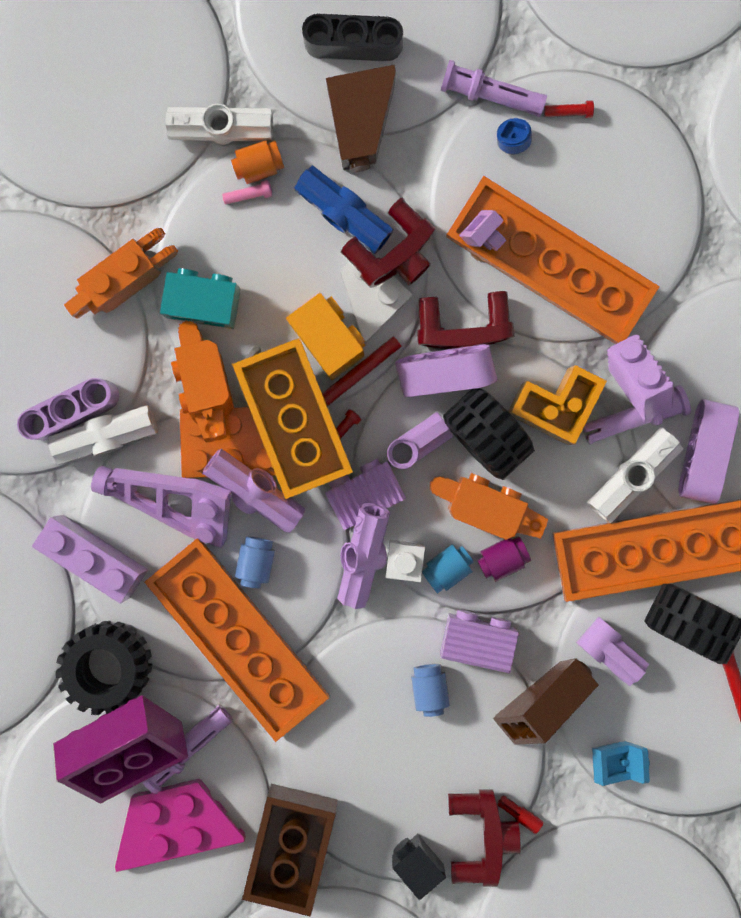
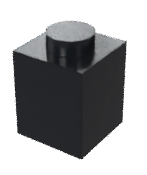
M419 834L415 835L411 840L409 838L403 839L394 848L392 869L419 901L446 879L444 864Z

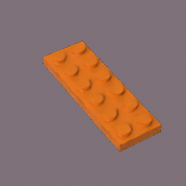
M485 176L482 177L446 234V238L614 344L628 338L660 287ZM481 210H495L504 220L496 230L506 241L497 251L493 248L488 250L483 244L481 247L469 246L459 236Z
M741 499L552 533L563 596L566 602L663 585V583L670 584L741 571Z
M198 538L144 582L275 742L329 699L330 695L206 544Z

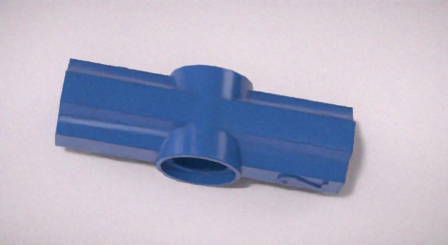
M313 165L306 169L299 177L294 187L295 191L322 212L321 215L333 227L344 234L347 232L352 237L356 236L374 254L382 249L393 233V229L367 209L365 202L358 195L345 186L341 188Z

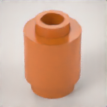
M265 140L235 150L237 158L231 159L237 179L244 178L246 184L278 174L277 170L285 168L276 141L267 143Z

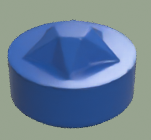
M519 118L504 121L497 129L499 148L507 154H519L527 150L532 142V132L529 123Z

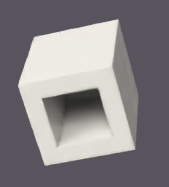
M390 540L385 573L386 578L421 582L425 552L424 544Z

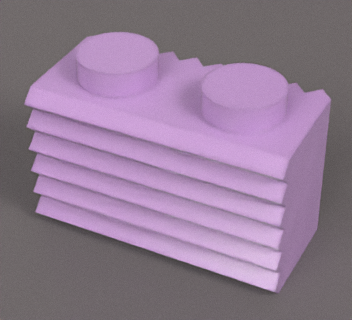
M633 335L607 350L608 370L643 420L647 421L672 408L673 382L670 381L669 376H666V371H662V366H658V361L651 355V351L647 350V345H643L640 335Z
M377 458L359 467L362 472L361 475L351 480L346 475L329 483L331 490L325 494L344 530L355 525L358 511L362 504L373 503L378 506H384L387 509L406 499L387 461L381 464Z
M457 610V615L448 613L440 650L441 659L506 673L511 672L519 635L516 628L511 627V621L497 617H491L490 622L477 619L478 614L465 610Z

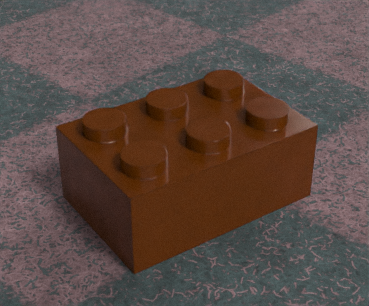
M271 783L242 900L311 917L336 815L337 799Z

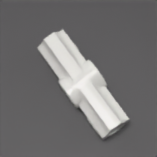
M220 103L211 104L207 108H167L166 129L169 140L213 141L216 144L225 145L232 141L266 140L267 142H272L274 123L272 109L228 108ZM218 119L228 120V125L224 129H212L214 122Z
M144 406L115 416L113 414L100 416L84 422V426L49 436L48 446L56 464L61 465L90 455L99 456L123 448L124 444L152 437L158 434L157 423L150 406Z
M659 428L628 461L620 464L617 472L587 503L599 516L608 523H612L642 491H646L652 486L655 478L684 448L672 434L663 428ZM634 466H637L642 472V479L637 485L631 484L628 478V473Z

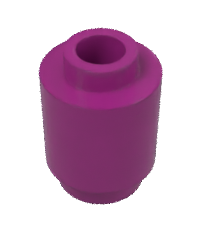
M519 536L514 539H504L481 550L480 553L483 558L477 560L485 578L487 579L492 576L495 582L524 569V564L531 562L530 555Z

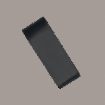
M312 14L306 18L302 26L305 49L308 54L316 58L392 61L401 54L403 48V27L398 20L392 17ZM315 32L327 34L326 38L322 41H314L310 38ZM350 33H356L362 37L354 43L344 39ZM383 35H392L396 40L392 44H384L379 39Z

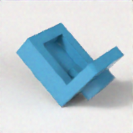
M627 741L592 748L594 783L605 786L626 780H633L641 784L650 782V761L647 748Z

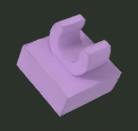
M481 210L459 236L469 246L481 247L483 244L488 250L493 248L497 251L506 241L496 230L504 220L495 210Z

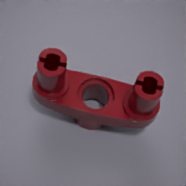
M403 197L397 200L387 212L408 234L403 241L382 259L380 257L376 258L369 252L356 236L351 238L340 251L361 273L360 278L370 288L384 283L396 274L410 286L431 265L420 253V250L436 228L427 218L423 219L415 212Z
M496 291L487 294L489 324L486 327L451 330L441 328L439 298H419L420 330H417L418 345L430 348L454 349L482 344L492 345L515 337L514 323L510 322L508 292Z
M480 789L479 793L448 794L449 816L480 815V818H483L484 857H481V861H451L452 884L483 883V887H497L501 876L503 854H520L521 852L519 822L500 821L493 789Z

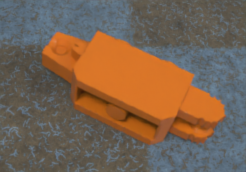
M156 228L138 241L134 238L78 278L79 285L75 288L78 294L64 304L71 316L78 319L90 310L94 315L100 311L110 312L154 281L161 274L159 269L178 253L177 248L171 245L162 249L152 258L147 254L146 251L165 237L166 233L163 229Z
M185 320L178 327L181 347L174 348L177 361L171 362L176 382L182 381L184 393L179 394L182 411L184 414H190L193 421L198 424L203 439L206 443L226 438L225 416L230 414L234 404L223 359L217 344L210 340L204 341L197 323Z
M473 473L470 474L469 479L460 477L459 482L439 475L438 477L434 476V479L430 482L429 490L432 491L431 493L450 502L448 509L451 517L505 540L514 537L516 533L541 539L547 526V518L528 508V503L520 500L522 493L505 486L502 487L501 492L489 488L490 480Z

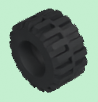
M481 388L471 389L443 415L445 424L458 441L491 475L498 479L504 480L535 451L532 440L521 425L492 395Z
M663 583L644 620L647 626L655 632L718 664L728 663L741 638V618L673 584Z
M103 621L83 629L65 643L62 647L64 652L58 655L56 662L61 664V667L55 673L56 678H62L63 681L58 685L60 692L66 690L70 695L66 698L70 705L76 701L79 703L77 710L85 712L88 708H91V715H100L103 711L108 714L127 704L128 701L136 698L142 692V689L150 679L147 676L152 671V664L148 663V659L152 655L150 649L145 651L143 647L147 643L144 637L138 639L135 636L137 633L136 629L131 627L127 630L124 628L125 623L122 622L111 624V621ZM94 649L107 650L118 659L121 666L119 683L105 684L93 676L89 667V658Z

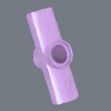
M218 449L202 472V474L222 488L231 490L232 500L241 511L248 514L258 512L285 532L290 533L304 514L305 508L291 498L285 499L283 492L277 489L276 481L267 471L260 468L251 470L223 449Z
M373 503L362 504L358 511L352 540L345 543L341 548L340 559L344 573L337 599L345 606H350L354 609L365 608L366 602L369 599L375 571L385 567L387 553L383 540L390 512L384 506H378Z

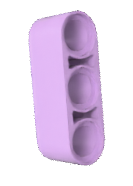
M488 344L415 354L403 357L395 362L402 392L405 397L476 389L489 386L498 380L490 345Z
M88 379L25 410L17 420L18 431L26 439L48 440L49 436L72 429L115 407L119 401L118 388L112 382L104 379ZM102 385L106 389V398L102 403L98 404L94 400L93 394L95 389ZM72 401L75 405V413L71 418L67 419L63 414V407L65 403ZM37 416H41L44 422V428L39 434L33 430L32 426Z
M705 399L699 402L694 415L679 481L678 493L680 497L710 504H716L719 501L738 425V407Z

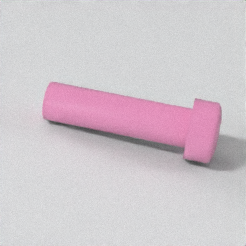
M269 180L261 181L260 185L224 193L222 196L225 205L260 196L265 198L272 197V188Z

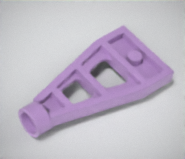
M100 466L96 470L91 482L92 492L104 496H114L191 538H198L203 543L222 548L227 540L231 490L198 479L119 468L113 470L104 466ZM137 486L155 488L156 502L138 493ZM178 494L189 497L192 500L191 517L184 516L173 510L168 505V495Z

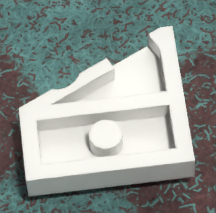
M350 261L340 270L361 336L365 343H367L412 298L413 294L394 276L384 283L370 288L360 278L361 273Z

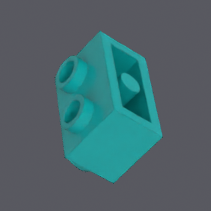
M178 268L177 273L166 272L160 309L161 315L167 319L194 321V323L234 329L241 289L237 283L232 282V277L212 274L211 279L198 277L199 272Z

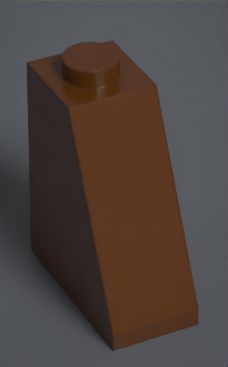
M395 64L326 78L343 170L350 169L351 172H361L368 170L371 164H376L395 87Z
M577 658L560 661L502 709L493 720L514 745L547 743L599 684L592 677L590 668Z

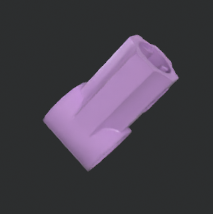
M436 412L394 440L388 446L387 459L393 467L407 469L454 436L444 420ZM406 444L410 447L412 456L407 463L400 464L393 459L392 451L396 445Z
M598 617L576 643L599 663L603 662L618 678L631 686L643 677L649 664L621 640L623 637Z

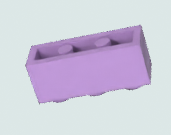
M64 515L50 517L32 545L34 549L120 604L131 598L148 571L147 568Z

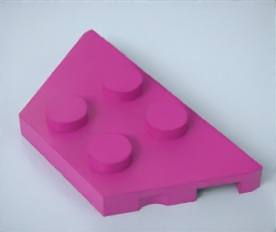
M200 778L161 787V791L157 794L149 790L136 793L130 800L115 870L119 872L242 843L245 841L246 835L241 827L238 829L226 815L227 810L223 805L213 799L210 790Z

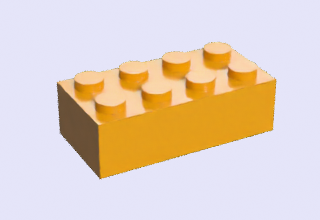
M300 337L232 364L285 499L353 473Z

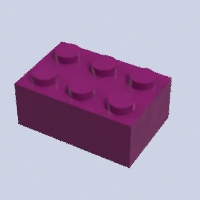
M143 695L128 701L127 704L100 716L94 722L79 730L72 731L68 736L53 743L57 782L100 804L188 758L182 721Z

